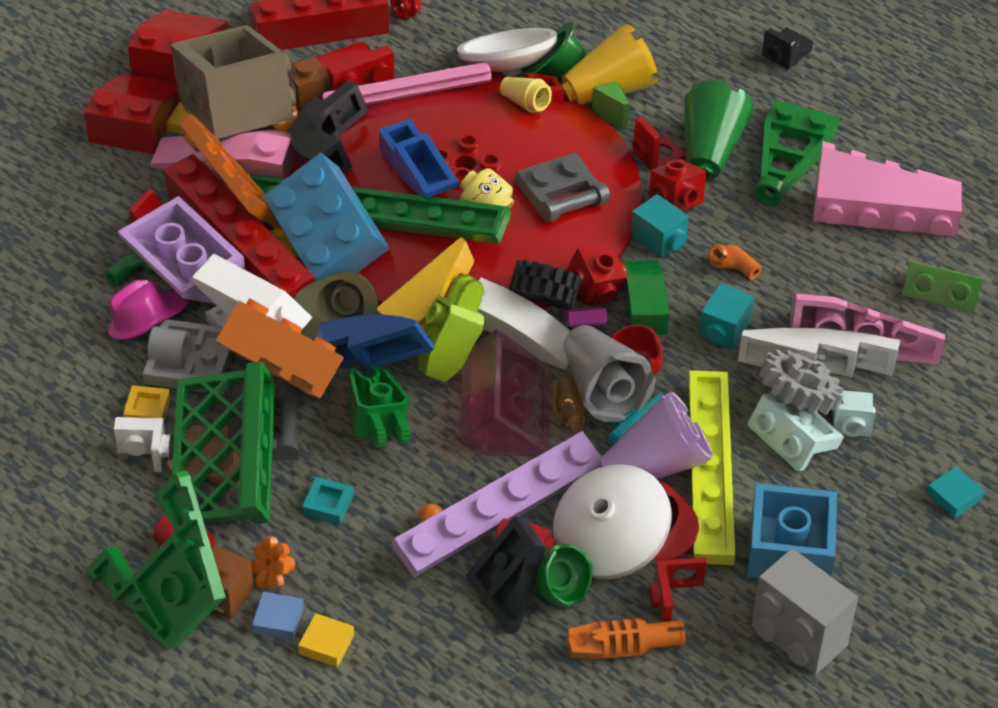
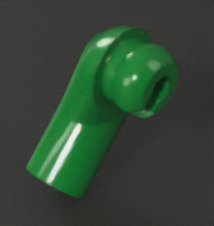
M134 252L123 256L105 272V276L110 283L118 286L140 266L146 274H151L154 270Z

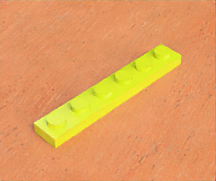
M689 370V418L693 423H698L713 454L711 456L712 459L706 462V464L691 468V507L699 520V532L696 541L692 545L693 558L705 557L706 563L712 565H734L735 535L728 372Z

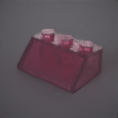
M498 329L474 344L463 366L460 438L485 455L538 457L549 450L550 367Z

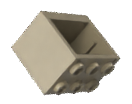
M240 26L170 44L179 100L185 111L203 122L217 139L294 119L293 106L296 105V98L292 87L289 86L288 74L291 73L290 60L286 53L282 52L250 26Z

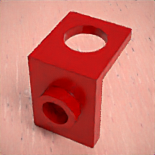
M642 116L635 119L634 139L632 140L633 153L650 171L666 165L669 161L686 158V154L668 135L660 138V135ZM660 147L669 148L672 151V155L667 158H660Z
M705 557L656 561L654 583H649V599L651 608H658L661 622H668L672 619L673 602L671 588L704 586L707 565ZM681 569L696 571L694 575L684 579L673 576L675 572Z

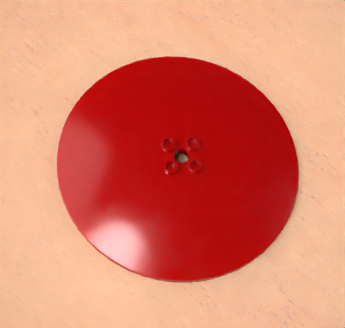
M491 73V81L487 83L367 105L369 111L337 137L340 139L352 165V168L344 174L351 187L419 195L399 177L379 149V129L409 118L413 120L421 134L427 132L459 181V185L472 170L478 174L486 168L493 170L513 188L511 198L514 200V203L509 209L511 216L500 244L465 240L474 259V263L469 271V275L474 280L479 281L482 277L509 289L517 260L536 261L543 265L548 264L552 265L551 267H559L564 269V271H568L567 267L578 247L611 242L619 259L633 238V232L631 231L632 211L641 205L642 194L639 171L634 157L625 141L604 118L585 104H578L576 100L570 102L567 95H564L563 102L550 101L545 110L531 113L501 95V82L508 76ZM576 152L597 181L607 185L610 192V200L598 206L590 204L560 214L558 219L545 222L515 183L516 173L519 170ZM298 157L290 175L302 167ZM461 166H469L472 167V169L464 168ZM458 186L431 197L460 200L463 190ZM580 190L571 194L558 197L554 200L557 201L584 191ZM378 228L390 249L357 274H360L370 282L376 293L377 305L380 306L458 239ZM527 299V300H529L530 302H532L533 304H535V305H537L538 307H540L541 309L550 307V306L544 305V303H540V302L537 303V302H534L533 300Z

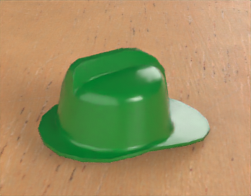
M568 22L556 32L558 40L554 47L538 62L522 68V73L516 75V77L523 78L524 74L537 73L540 75L556 76L558 81H562V76L587 55L585 48L572 34L575 24Z

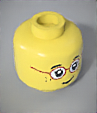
M489 168L480 171L478 174L472 170L459 185L463 190L460 196L461 201L508 206L509 209L514 203V200L511 198L513 193L511 185Z

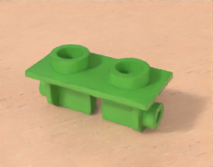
M909 261L902 296L975 312L983 278Z

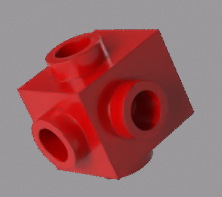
M682 159L669 161L666 165L652 169L650 173L649 199L658 194L682 212L703 204L706 171Z
M611 242L578 247L567 267L568 271L581 278L578 294L583 304L594 302L608 303L616 299L627 279L625 266L619 261Z

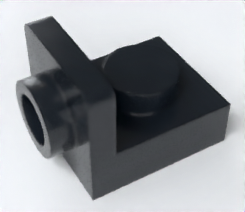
M788 27L784 28L781 32L769 28L764 34L762 56L789 70L812 51L813 41Z

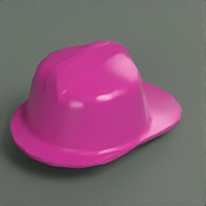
M135 280L118 291L109 300L113 320L108 326V334L116 340H127L142 335L156 324L184 310L190 303V299L182 298L176 291L162 292L151 281Z

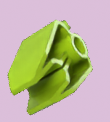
M459 274V277H456V280H454V284L451 286L447 297L438 295L433 300L426 314L423 330L434 343V350L418 355V370L423 371L426 376L443 382H447L463 368L484 326V316L477 312L482 302V296H484V286L478 280H474L469 274Z

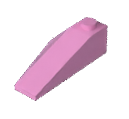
M275 129L251 130L218 139L248 174L288 178L298 157L291 142V132ZM184 136L161 137L150 163L152 168L165 169L194 154L218 179L223 180L221 176L216 175L204 162L206 157L202 152L195 151L185 141Z
M793 293L789 328H824L900 340L897 361L929 364L940 363L945 334L836 297Z

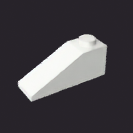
M213 254L189 279L228 316H230L239 300L246 304L250 298L268 308L269 311L266 315L278 322L285 318L304 328L312 318L284 290L216 254Z

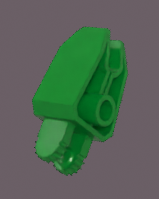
M369 365L368 377H365L354 367L350 368L347 408L354 436L363 440L371 439L376 448L384 447L388 436H394L398 444L410 442V430L407 422L409 396L385 369Z

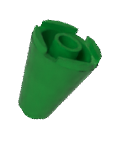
M707 80L697 82L692 85L691 91L686 92L684 97L686 161L705 170L706 180L720 175L753 110L752 100L745 91L739 88L737 93L728 89L729 83L723 81Z

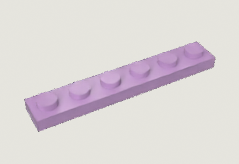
M583 431L394 538L391 547L413 578L497 530L503 518L512 520L514 516L519 517L569 488L586 473L602 467L600 461L602 456Z

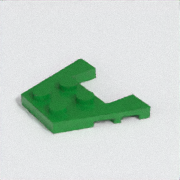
M187 471L175 472L154 495L172 524L174 533L135 574L132 572L118 546L105 548L86 569L88 575L93 580H101L111 589L112 593L110 596L113 599L123 600L134 611L133 618L166 649L179 646L226 598L191 477Z

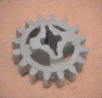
M775 350L774 354L769 353L759 373V376L764 378L762 384L772 387L773 389L770 393L775 395L782 403H790L795 405L800 411H810L815 415L818 410L825 415L830 410L834 411L844 390L838 385L840 380L831 377V370L827 369L819 360L813 361L806 358L803 354L792 353L790 350H787L785 354L779 350Z

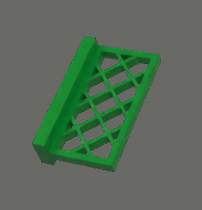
M262 361L247 363L246 370L177 379L172 475L175 472L184 471V467L195 456L199 457L206 464L191 480L195 493L204 500L199 506L204 524L250 519L254 524L270 523L275 378ZM243 383V393L232 404L221 396L231 385ZM206 389L209 394L193 409L188 404L189 390ZM218 400L227 409L213 424H210L202 415ZM236 415L242 420V427L229 440L220 430ZM199 420L208 429L191 445L186 440V432ZM216 435L225 443V446L209 460L200 451ZM235 451L240 456V465L227 476L218 466ZM213 472H216L224 481L207 497L198 487ZM233 487L239 493L238 508H219L216 503Z

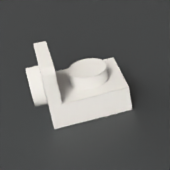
M115 418L114 434L118 453H127L133 456L151 454L154 472H162L164 458H171L172 435L165 434L163 418Z

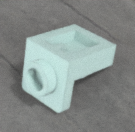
M843 390L841 399L836 405L835 410L832 411V426L841 434L849 437H871L875 420L873 393Z

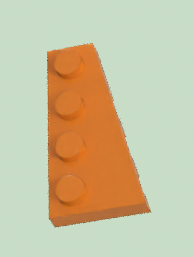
M187 113L178 122L187 133L183 137L185 141L195 151L202 152L206 157L204 161L206 165L216 175L221 176L226 183L225 186L240 200L249 213L253 214L262 224L266 222L274 228H279L281 225L265 201L263 190L207 126Z

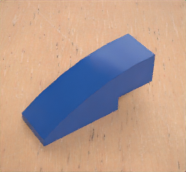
M411 118L379 129L380 151L399 177L417 194L426 199L459 186V181L427 132L421 134Z
M383 314L359 315L319 324L318 337L335 346V353L344 357L338 369L360 362L365 370L368 371L369 365L381 367L434 350V343L417 321L401 316Z

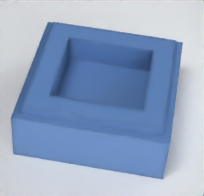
M263 592L252 623L253 634L294 640L304 609L303 598Z

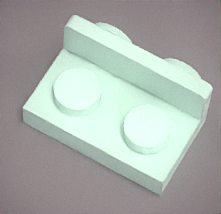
M771 393L762 395L748 421V427L796 471L805 470L813 454L838 449L844 438L820 414L817 413L815 415L810 411H800L795 405L782 403Z

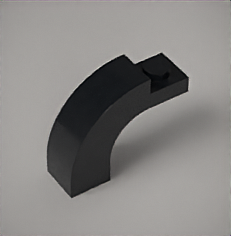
M348 80L324 100L314 97L296 117L291 129V142L302 166L319 153H322L335 163L343 174L352 168L345 149L337 137L369 111L357 83Z

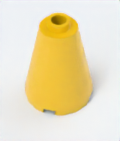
M625 24L617 28L562 76L563 84L561 86L565 91L564 95L568 96L570 102L576 100L578 104L592 103L593 88L599 85L617 82L623 93L627 94L650 88L658 83V79L652 78V75L657 73L653 57L642 37L635 40L630 34L635 31L631 25Z

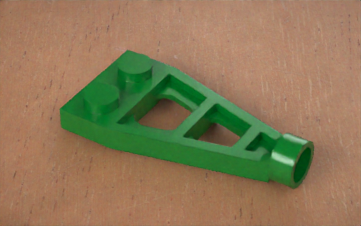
M774 100L764 122L760 180L754 190V196L760 204L773 207L781 202V199L819 160L823 141L832 143L839 127L840 117L823 111L797 106L789 102ZM783 135L809 142L804 150L800 151L778 144L779 136ZM773 159L794 165L790 172L771 167ZM766 187L773 189L775 192H769Z

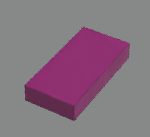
M591 306L558 309L559 322L569 327L600 325L607 322L606 308Z

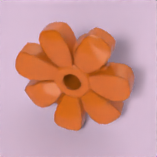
M264 537L262 544L258 543L254 549V556L258 560L251 561L252 574L257 575L255 577V585L258 588L268 589L271 587L278 589L284 585L283 575H287L295 568L294 558L288 556L290 552L286 543H278L277 537Z

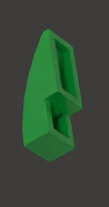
M621 260L625 266L627 276L623 288L626 318H628L629 326L641 324L653 328L656 335H668L670 314L665 281L659 261Z

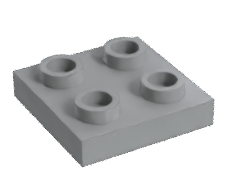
M169 319L162 321L160 327H153L148 341V360L142 374L144 384L177 389V379L226 373L233 352L215 343L223 327ZM203 388V389L189 390V391H195V392L209 393V392H208L206 389H204V388Z

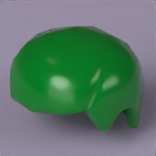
M557 544L547 548L544 551L534 582L539 596L550 604L562 607H570L573 604L584 601L587 597V590L592 583V564L586 553L572 544Z

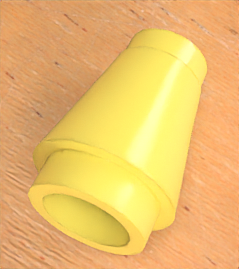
M508 76L502 80L500 85L502 96L531 113L543 111L550 104L552 91L542 79Z

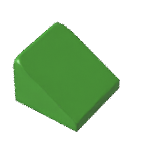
M617 82L594 87L592 110L618 128L627 129L630 103Z

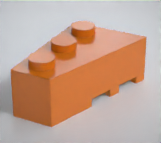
M250 298L246 304L239 300L215 343L250 363L262 361L273 376L298 388L314 399H321L344 358L335 353L336 347L319 337H316L313 341L300 334L303 328L285 318L278 322L267 316L266 314L269 309Z

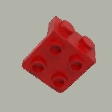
M357 42L316 57L330 75L331 91L337 90L348 80L360 86L395 79L394 52L388 45L371 51L366 43Z

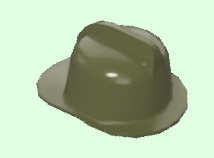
M349 271L335 273L313 282L301 289L294 298L312 316L300 333L311 340H315L318 337L319 324L352 316L375 315L377 308L376 293L370 282L360 274Z

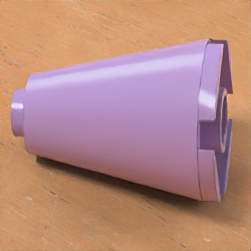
M671 391L663 395L600 458L602 467L613 464L636 466L647 471L658 480L706 464V462L712 459L711 456L713 454L697 422H692L686 414L689 411L686 405Z

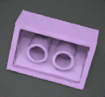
M179 196L118 231L119 237L185 299L215 304L189 280L213 254L245 270L243 255Z

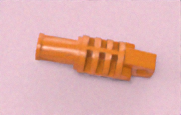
M633 618L606 622L598 621L569 628L566 634V642L570 658L608 659L643 656L652 648L684 647L686 637L685 630L680 631V628H684V623L681 619L668 622L646 623L644 619Z

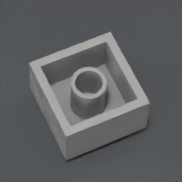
M792 548L759 576L751 626L755 628V631L763 640L772 641L785 651L793 663L800 667L804 666L816 675L848 646L858 596Z

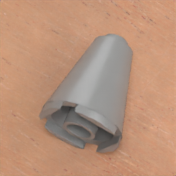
M590 325L578 326L568 333L564 340V351L583 404L595 419L603 422H619L626 419L624 414L633 409L638 412L645 406L653 394L656 378L650 363L644 356Z

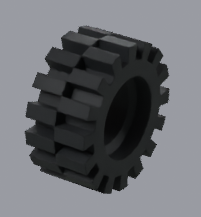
M517 260L509 290L537 303H544L547 306L552 305L556 308L572 309L581 278L570 271H564L562 268L551 267L552 265H543L536 261Z

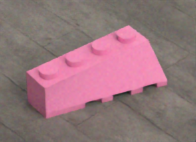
M823 141L814 192L813 222L956 236L962 212V182L919 169L912 173L902 170L899 167V163L886 160L882 164L865 159V153L851 150L850 154L835 150L834 144Z

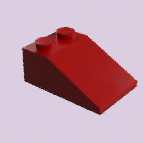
M170 10L160 12L140 24L128 44L131 73L176 81L170 44L224 31L228 26V21Z
M123 72L98 88L84 111L89 143L155 154L161 137H164L167 131L166 121L180 102L176 81Z

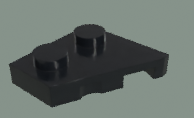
M517 516L512 518L466 574L504 632L516 633L520 628L546 548L528 521Z

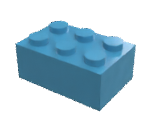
M319 153L263 196L307 270L314 276L315 281L340 272L358 273L390 249L340 168L322 153Z

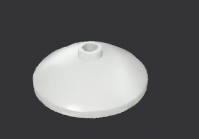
M526 28L497 32L461 44L457 48L458 57L469 65L487 62L491 71L502 72L503 75L515 76L522 73L521 68L538 62L554 47L558 40L557 33L552 29Z
M625 464L599 467L576 480L562 496L554 516V539L557 540V544H572L586 553L592 564V578L615 579L624 577L647 565L663 547L671 527L672 510L670 501L659 481L641 468ZM608 505L605 512L598 514L602 507Z

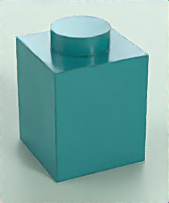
M656 194L632 211L631 231L633 232V238L657 256L663 258L672 250L677 251L685 244L688 237L689 216Z
M720 283L701 311L699 337L707 339L713 344L722 345L733 350L743 330L751 322L754 296Z

